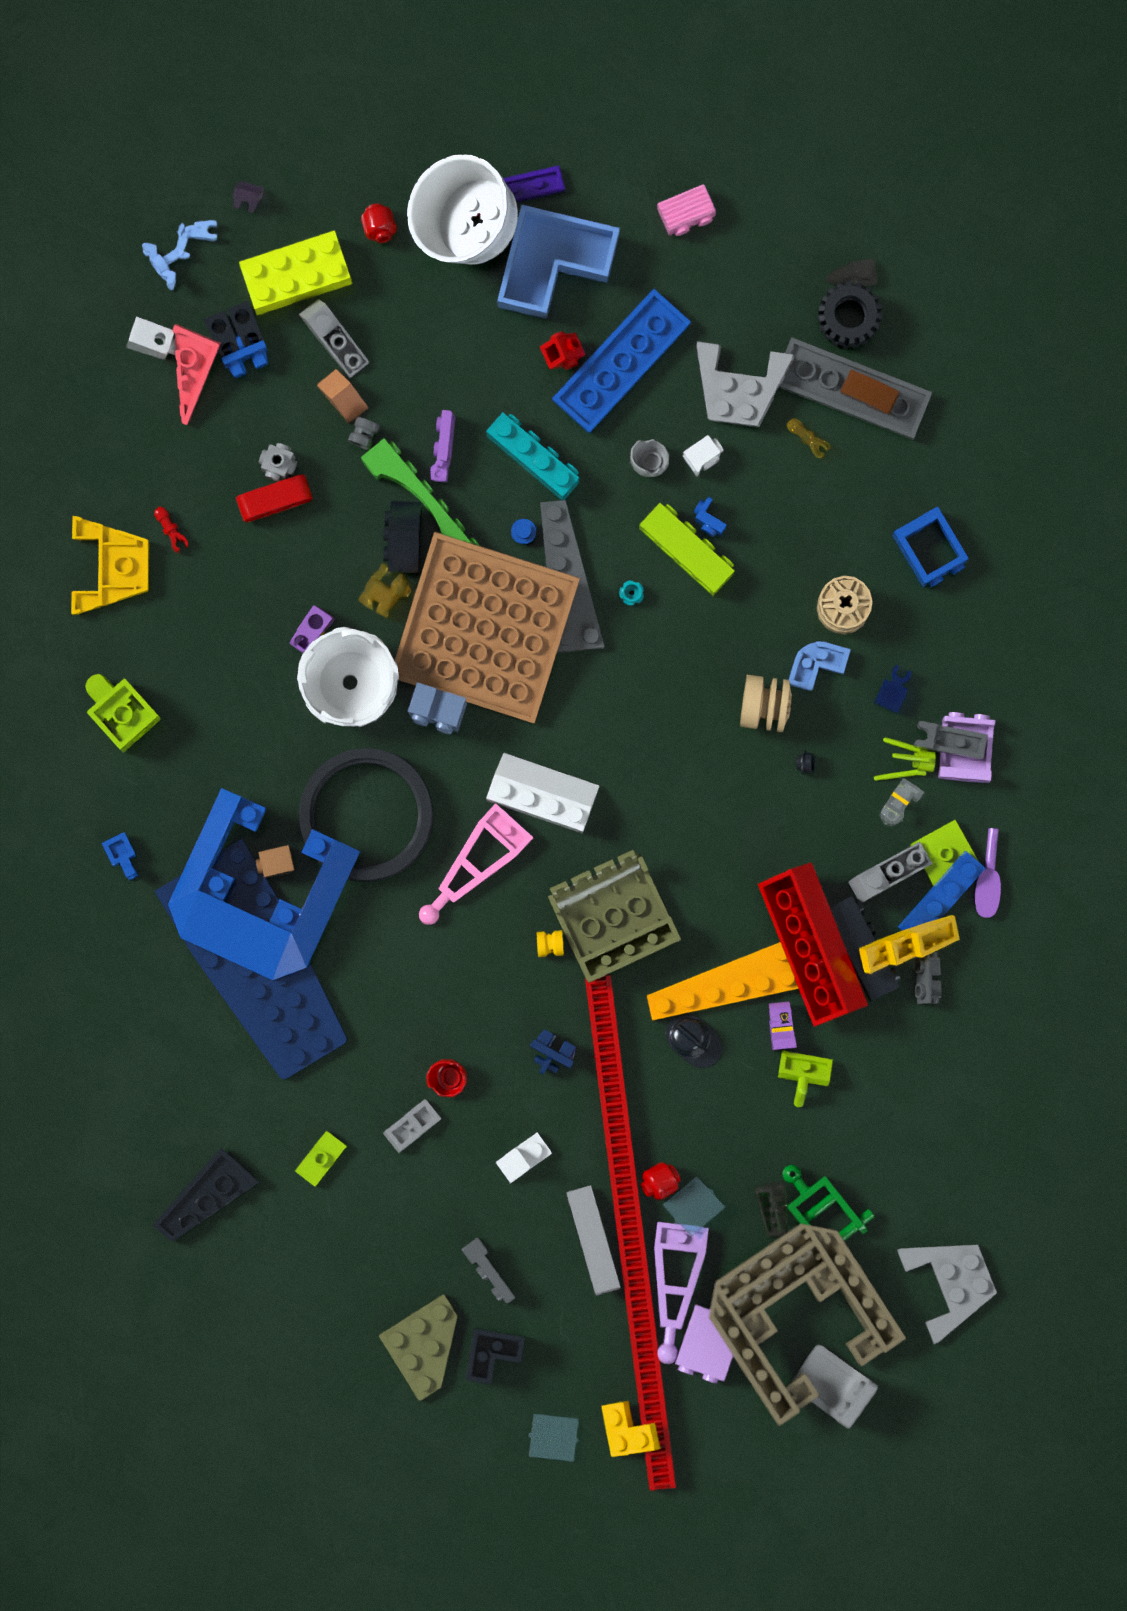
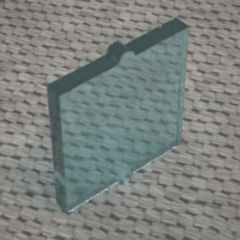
M697 1176L663 1204V1207L675 1218V1223L680 1224L691 1237L725 1209L723 1204L713 1195V1190H709Z
M533 1414L532 1432L529 1433L531 1438L529 1457L574 1462L575 1444L578 1442L576 1437L578 1419Z

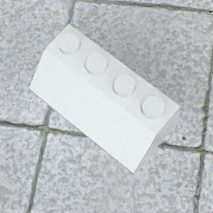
M503 753L486 799L494 804L496 803L497 805L583 834L599 785Z

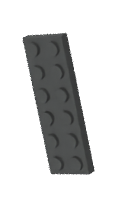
M791 337L785 354H793L794 360L778 388L914 440L932 392ZM851 369L900 392L889 415L871 409L864 403L841 394L840 390Z

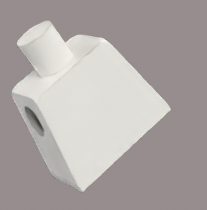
M136 317L126 348L165 359L167 353L175 355L176 343L175 339H173L174 332L166 327ZM154 339H161L164 344L158 345Z

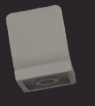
M816 1345L792 1378L794 1380L802 1373L806 1374L819 1394L811 1402L847 1428L852 1426L878 1388L875 1383L822 1345Z

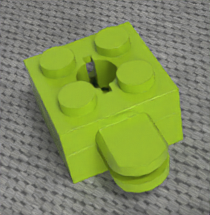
M100 674L93 675L87 680L86 691L96 702L87 713L123 753L161 720L125 678L115 687L105 676Z

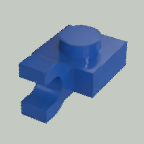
M125 832L102 843L113 867L120 864L129 881L138 877L130 861L131 858L137 855Z

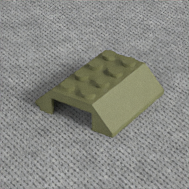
M634 850L618 856L619 864L615 865L613 860H609L594 867L596 874L593 876L588 870L571 878L573 883L571 886H568L567 882L564 881L550 888L552 895L548 896V899L588 983L681 940L651 879L641 854L636 855Z

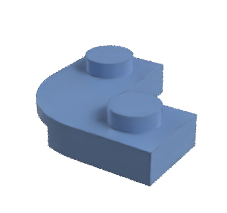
M821 641L806 645L795 657L789 677L790 686L812 692L819 668L843 675L851 649Z

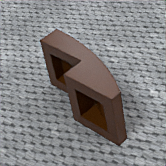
M852 369L840 390L842 395L862 402L867 407L887 415L890 414L900 394L894 388Z

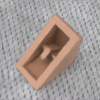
M337 369L317 384L348 424L368 409L352 384Z

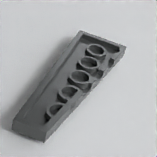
M566 500L540 502L546 567L580 577L557 653L604 649L601 631Z

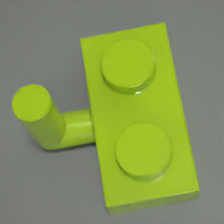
M782 1051L778 1078L798 1081L794 1099L796 1107L804 1105L808 1083L823 1086L829 1085L832 1059Z

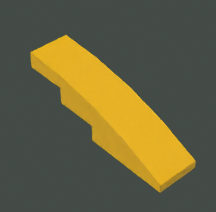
M950 915L926 922L859 948L864 972L871 974L888 965L897 966L913 957L923 958L960 940L955 916Z

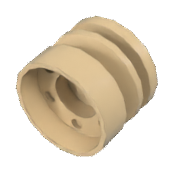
M841 576L832 579L825 585L818 598L817 613L819 620L825 628L834 633L848 634L857 631L864 625L871 612L873 600L870 590L864 582L855 577ZM848 598V599L850 600L849 606H850L851 608H849V607H847V606L844 607V608H841V607H840V604H841V600H840V599H842V600L845 601V600Z
M747 675L740 727L757 729L760 718H764L766 730L770 731L772 720H777V732H783L784 726L789 719L791 707L790 680L783 679L782 689L776 690L777 678H773L770 688L767 689L764 688V677Z

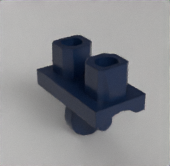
M545 1029L536 1040L533 1039L530 1045L531 1048L547 1056L544 1059L537 1055L534 1059L535 1063L542 1066L539 1073L544 1075L548 1069L556 1074L559 1066L551 1063L552 1059L570 1069L574 1063L572 1059L577 1047L565 1041L559 1052L550 1049L556 1035Z

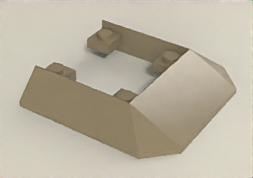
M799 1224L715 1283L708 1318L778 1426L799 1413L800 1408L819 1396L804 1373L784 1386L758 1344L777 1332L764 1309L803 1282L807 1283L819 1302L838 1289L840 1290L865 1331L846 1343V1346L860 1366H863L880 1353H886L906 1339L841 1236L835 1230Z

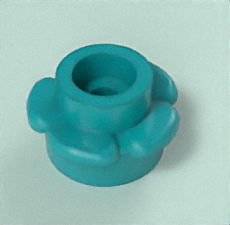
M626 581L619 590V596L624 600L625 604L634 605V603H640L643 600L644 588L639 582ZM634 591V595H630L629 592Z

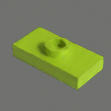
M326 1131L295 1172L316 1187L347 1146Z

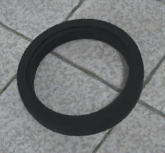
M360 748L348 750L330 758L311 776L300 801L299 825L303 840L306 843L311 830L317 831L315 807L318 796L325 784L338 772L359 764H374L386 767L397 773L406 781L414 793L418 807L417 826L411 841L399 855L375 866L354 865L347 879L357 882H375L401 873L420 856L432 831L433 804L425 781L407 761L384 750ZM317 860L319 864L323 865V862Z

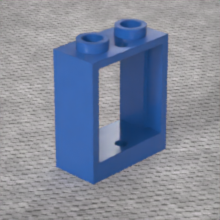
M938 507L894 531L892 535L922 587L928 584L930 587H933L944 580L942 576L950 571L954 575L966 568L964 563L969 558ZM937 522L958 558L927 575L906 539Z

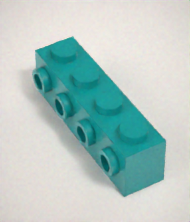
M502 413L486 431L487 437L559 499L565 500L579 484V477L577 476L579 472L571 464L567 463L564 465L559 461L558 458L560 456L551 447L548 446L545 449L539 444L540 438L530 430L526 433L519 427L521 422L512 414L507 416Z

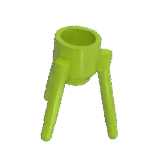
M887 737L883 738V741L914 751L913 755L894 753L892 757L913 761L912 766L917 769L878 775L874 777L875 781L915 775L926 776V771H934L935 752L915 748L914 745Z

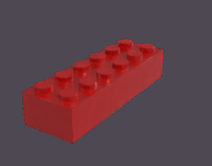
M812 862L792 868L759 883V889L813 1026L815 1027L868 1006Z

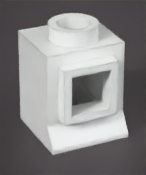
M707 435L684 451L683 458L698 477L701 469L706 471L719 462L720 453L723 451V448L716 439L711 440L709 435Z

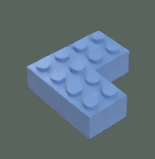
M521 205L497 301L498 308L547 319L559 271L608 283L620 228Z

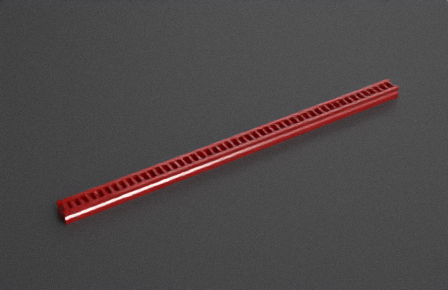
M611 975L603 976L590 983L585 978L641 1425L655 1423L660 1449L645 1452L650 1491L676 1488L660 1361L658 1358V1345Z

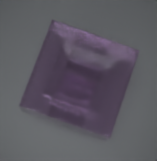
M239 181L233 192L234 208L239 209L242 201H247L249 203L248 212L253 213L262 197L264 188Z

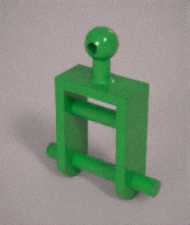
M788 1165L784 1168L782 1173L784 1180L787 1183L794 1184L800 1192V1196L786 1206L799 1224L809 1225L812 1220L837 1202L852 1221L839 1232L843 1241L858 1230L862 1235L868 1231L864 1225L875 1217L868 1209L857 1217L826 1176L809 1187L801 1178V1170L798 1166ZM790 1171L795 1173L794 1177H790ZM824 1186L829 1194L802 1215L796 1207Z

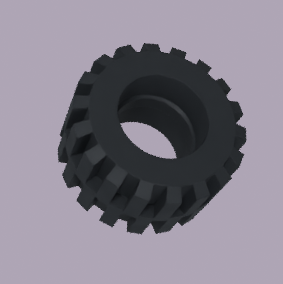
M846 281L845 285L841 283L836 284L834 289L830 288L827 294L823 296L818 310L817 321L820 332L825 334L824 338L827 341L830 339L833 342L832 345L836 347L841 345L842 349H848V347L856 349L861 344L863 346L866 345L875 336L882 319L881 303H878L876 293L873 295L871 293L872 289L868 286L865 289L862 287V283L857 282V285H853L852 281ZM845 303L859 306L865 316L863 323L855 328L842 326L835 318L836 308Z

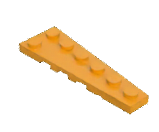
M781 942L649 994L647 999L653 1021L799 988Z

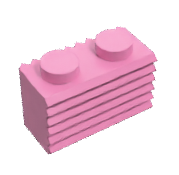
M704 184L657 204V209L669 235L673 233L676 236L685 234L690 230L689 227L695 224L704 226L713 221L712 218L716 213Z

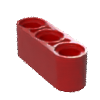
M297 475L236 497L243 522L254 521L313 500L305 475Z

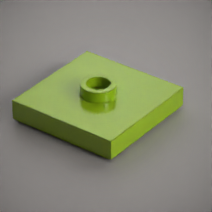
M956 820L910 844L913 846L920 842L932 864L924 868V871L933 886L964 851H967L977 860Z

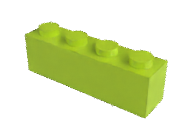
M659 503L641 522L639 529L714 596L734 575L733 563L724 555L720 558L713 551L715 547L707 539H699L695 535L697 531L687 521L682 523L676 518L678 513L667 504L664 507Z

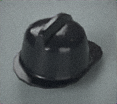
M681 1014L669 1022L666 1028L667 1042L685 1061L699 1068L710 1067L718 1061L722 1053L721 1040L702 1020L692 1014Z

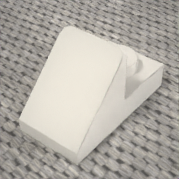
M536 1133L496 1163L509 1182L512 1183L552 1154V1152L539 1134Z

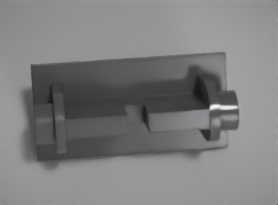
M933 952L923 958L915 957L916 986L914 992L917 1004H939V999L942 998L941 980L932 981V976L941 975L938 952Z

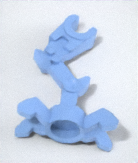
M216 221L195 222V225L184 227L182 223L178 229L180 237L177 247L164 257H161L159 254L157 255L156 245L150 243L142 244L143 253L145 256H149L153 267L162 279L167 281L166 285L170 290L174 289L176 272L170 271L168 265L178 258L187 259L190 257L189 253L184 252L189 238L208 241L217 240V234H209L207 232L209 228L217 227Z

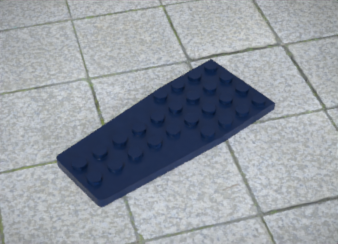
M240 839L220 852L213 869L235 878L224 902L270 922L279 899L264 877V874L258 873L255 859L243 839ZM181 875L155 890L156 895L174 925L175 922L168 903ZM184 940L193 957L280 1078L287 1079L347 1042V1037L310 962L305 969L271 980Z

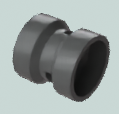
M357 417L354 423L355 430L350 433L348 442L357 447L370 450L373 446L372 439L378 433L380 426L370 420Z

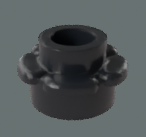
M803 750L802 755H798L796 760L797 770H801L802 775L813 773L815 769L814 753H807L806 750Z

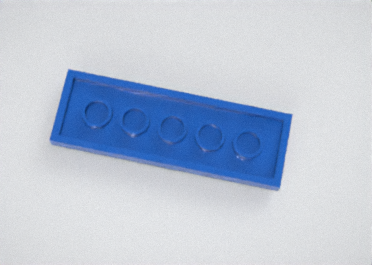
M653 289L552 398V401L590 434L689 327L691 321Z

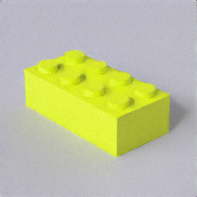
M335 230L239 262L257 315L352 284Z

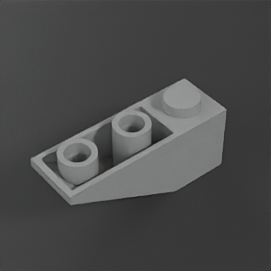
M318 299L299 314L349 378L369 363L324 302Z
M918 842L859 874L848 883L862 904L928 867L932 862L921 843Z

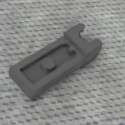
M925 721L918 722L917 728L925 731L928 738L926 740H916L914 743L915 748L983 760L988 734Z
M478 1237L461 1249L472 1264L478 1263L479 1267L476 1270L484 1281L489 1279L494 1285L491 1291L499 1302L504 1300L506 1303H509L515 1298L512 1291L485 1256L488 1250Z

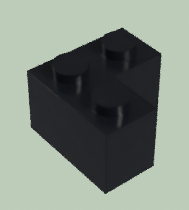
M391 501L390 511H385L383 541H388V546H384L383 561L388 562V572L419 573L421 502Z
M474 1328L465 1380L491 1384L495 1359L521 1363L525 1336Z

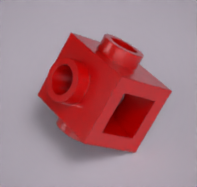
M562 331L550 337L551 340L540 346L549 369L564 367V370L570 369L578 364V359L585 356L576 332L565 334Z

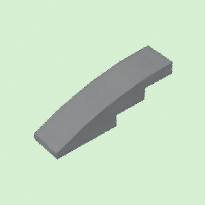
M591 1185L566 1192L596 1296L621 1289Z

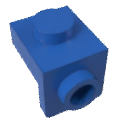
M708 496L706 501L700 500L693 512L697 514L695 522L702 525L701 530L708 535L714 537L716 534L721 537L727 524L707 513L713 501Z

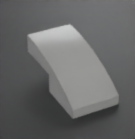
M425 1099L383 1134L396 1151L400 1153L441 1120V1118Z

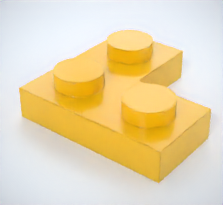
M628 1401L602 1406L611 1457L660 1449L655 1423L633 1426Z

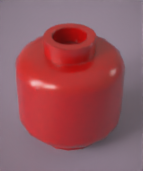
M383 204L368 206L361 216L362 226L369 240L384 243L389 241L396 232L397 225L393 212Z
M661 1162L643 1173L641 1187L647 1197L652 1196L656 1200H663L678 1190V1183L681 1179L672 1164L667 1165Z

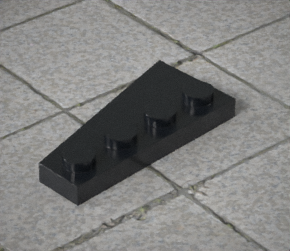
M221 1148L156 1220L153 1226L173 1242L251 1189L259 1181Z

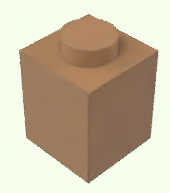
M288 845L258 852L260 858L255 859L258 873H263L266 879L296 872L291 849Z

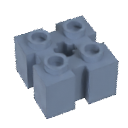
M417 682L408 714L415 724L427 727L428 723L436 725L438 731L451 735L452 731H459L467 701L465 697L437 690V688Z

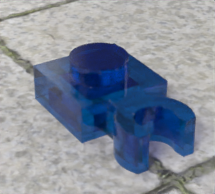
M898 665L891 672L892 682L884 680L874 702L894 713H898L908 689L901 686L911 677V671L909 670L904 678L898 677Z

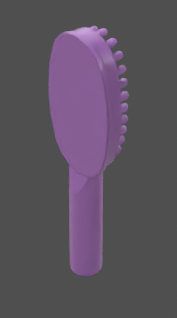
M988 828L986 869L979 875L975 890L976 911L985 918L991 917L996 913L1001 895L1000 877L995 871L999 829Z

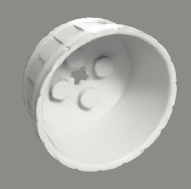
M454 155L436 162L422 174L418 180L419 182L416 183L412 190L411 200H409L408 204L409 229L411 234H413L412 237L422 251L433 258L447 263L471 265L486 262L496 257L507 247L517 226V204L513 193L506 185L503 177L492 165L472 155ZM478 213H480L483 223L473 227L474 222L471 221V218L473 216L477 217Z

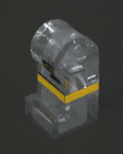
M903 778L881 810L880 818L882 822L888 826L897 825L902 820L904 809L910 800L913 799L918 802L924 791Z

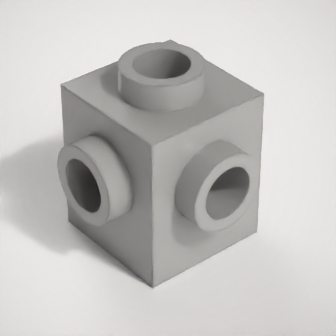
M277 443L276 446L270 444L268 450L264 449L262 451L259 464H262L261 469L265 473L266 478L279 482L280 479L285 480L288 479L289 475H293L297 461H295L294 453L290 452V447ZM274 457L282 458L281 463L274 464Z

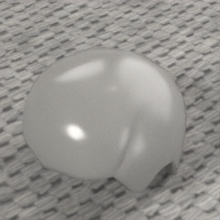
M654 439L649 441L638 440L631 448L630 461L634 470L639 475L656 477L666 471L669 465V453L664 445L656 442Z

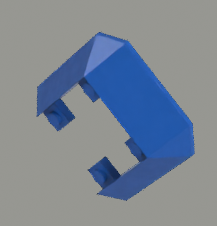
M221 788L168 903L179 936L188 942L271 980L305 969L313 956L360 851L312 829L301 853L323 862V865L303 908L300 909L280 899L270 922H267L224 902L235 878L213 869L234 822L256 832L267 809Z

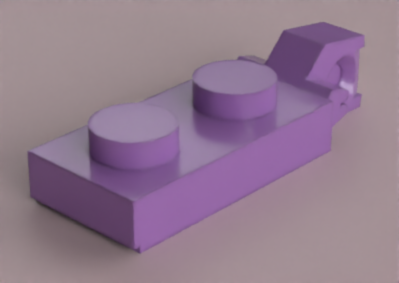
M442 410V416L437 418L436 431L440 432L439 442L434 444V457H437V461L431 467V480L436 482L448 481L449 465L451 464L455 415L447 410Z

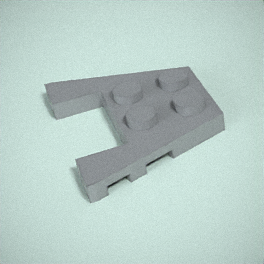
M697 342L708 420L759 427L774 399L773 397L779 385L782 384L785 378V373L794 360V355L770 352L767 376H750L717 371L721 346Z
M978 1245L897 1249L905 1272L929 1262L931 1263L947 1303L949 1313L925 1322L933 1344L942 1340L997 1293Z

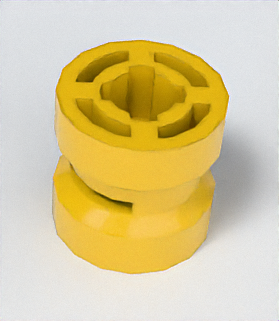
M562 930L554 931L552 935L545 932H537L538 957H546L551 953L556 956H564Z

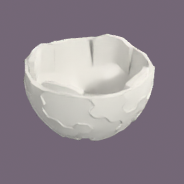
M348 627L336 628L332 632L312 641L301 657L297 675L299 690L302 693L307 708L315 717L324 723L351 727H362L381 717L395 698L397 681L399 679L397 663L383 641L375 635ZM348 676H353L358 681L357 686L352 690H348L343 686V681Z

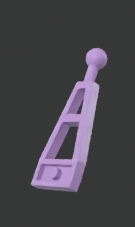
M657 1222L654 1251L660 1327H666L664 1344L658 1349V1358L665 1364L673 1363L678 1357V1350L674 1346L676 1329L682 1328L706 1254L708 1228ZM662 1249L697 1253L687 1288L665 1285ZM666 1294L684 1296L677 1320L667 1319Z

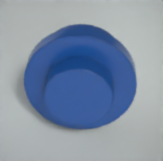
M528 519L516 521L511 528L512 538L519 544H529L536 536L535 525Z

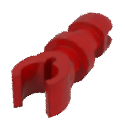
M157 507L154 512L155 518L164 527L163 532L169 536L173 550L176 553L179 552V548L176 547L177 540L178 542H183L185 548H188L187 539L177 531L178 526L176 523H172L167 510L164 507Z

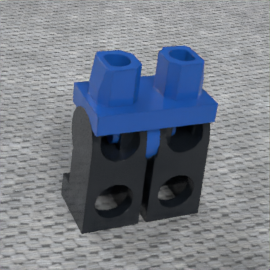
M249 301L227 309L237 331L235 335L225 311L203 319L212 339L221 343L218 352L225 367L229 368L234 378L247 373L243 361L252 358L256 369L268 365L267 348Z

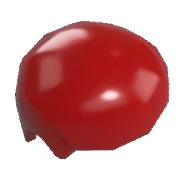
M441 1059L434 1063L427 1073L428 1088L434 1090L440 1097H454L461 1093L467 1084L465 1068L454 1059Z

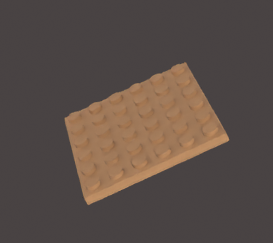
M434 532L395 658L399 674L398 680L415 686L418 682L437 688V690L465 697L469 703L535 723L580 577Z

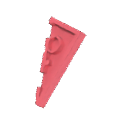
M175 324L173 332L175 333L176 343L175 357L177 360V381L180 392V415L182 423L187 425L221 343Z

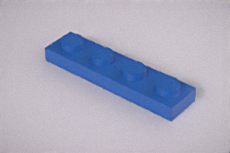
M964 851L901 922L898 928L903 931L942 918L986 868L967 851Z

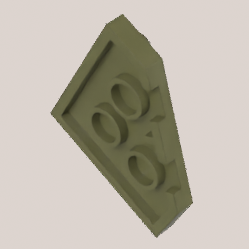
M444 1294L378 1335L419 1401L442 1387L458 1317Z

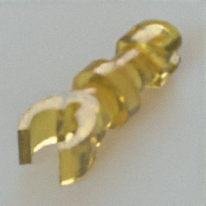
M789 420L787 423L789 431L793 434L796 433L802 439L801 442L803 444H808L816 457H824V453L819 451V446L829 450L831 448L826 441L816 438L814 436L815 433L812 430L808 431L799 420Z

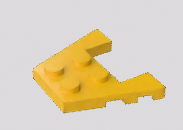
M73 516V540H99L98 591H72L71 614L78 615L148 592L149 540L82 519L78 516Z

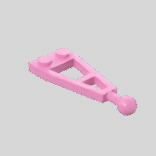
M496 803L478 822L440 885L441 895L431 905H425L420 909L419 918L424 924L432 925L436 923L439 918V911L449 900L455 903L516 858L533 839L525 829ZM485 828L510 852L481 873L466 857ZM463 866L475 878L454 893L448 887L460 867Z

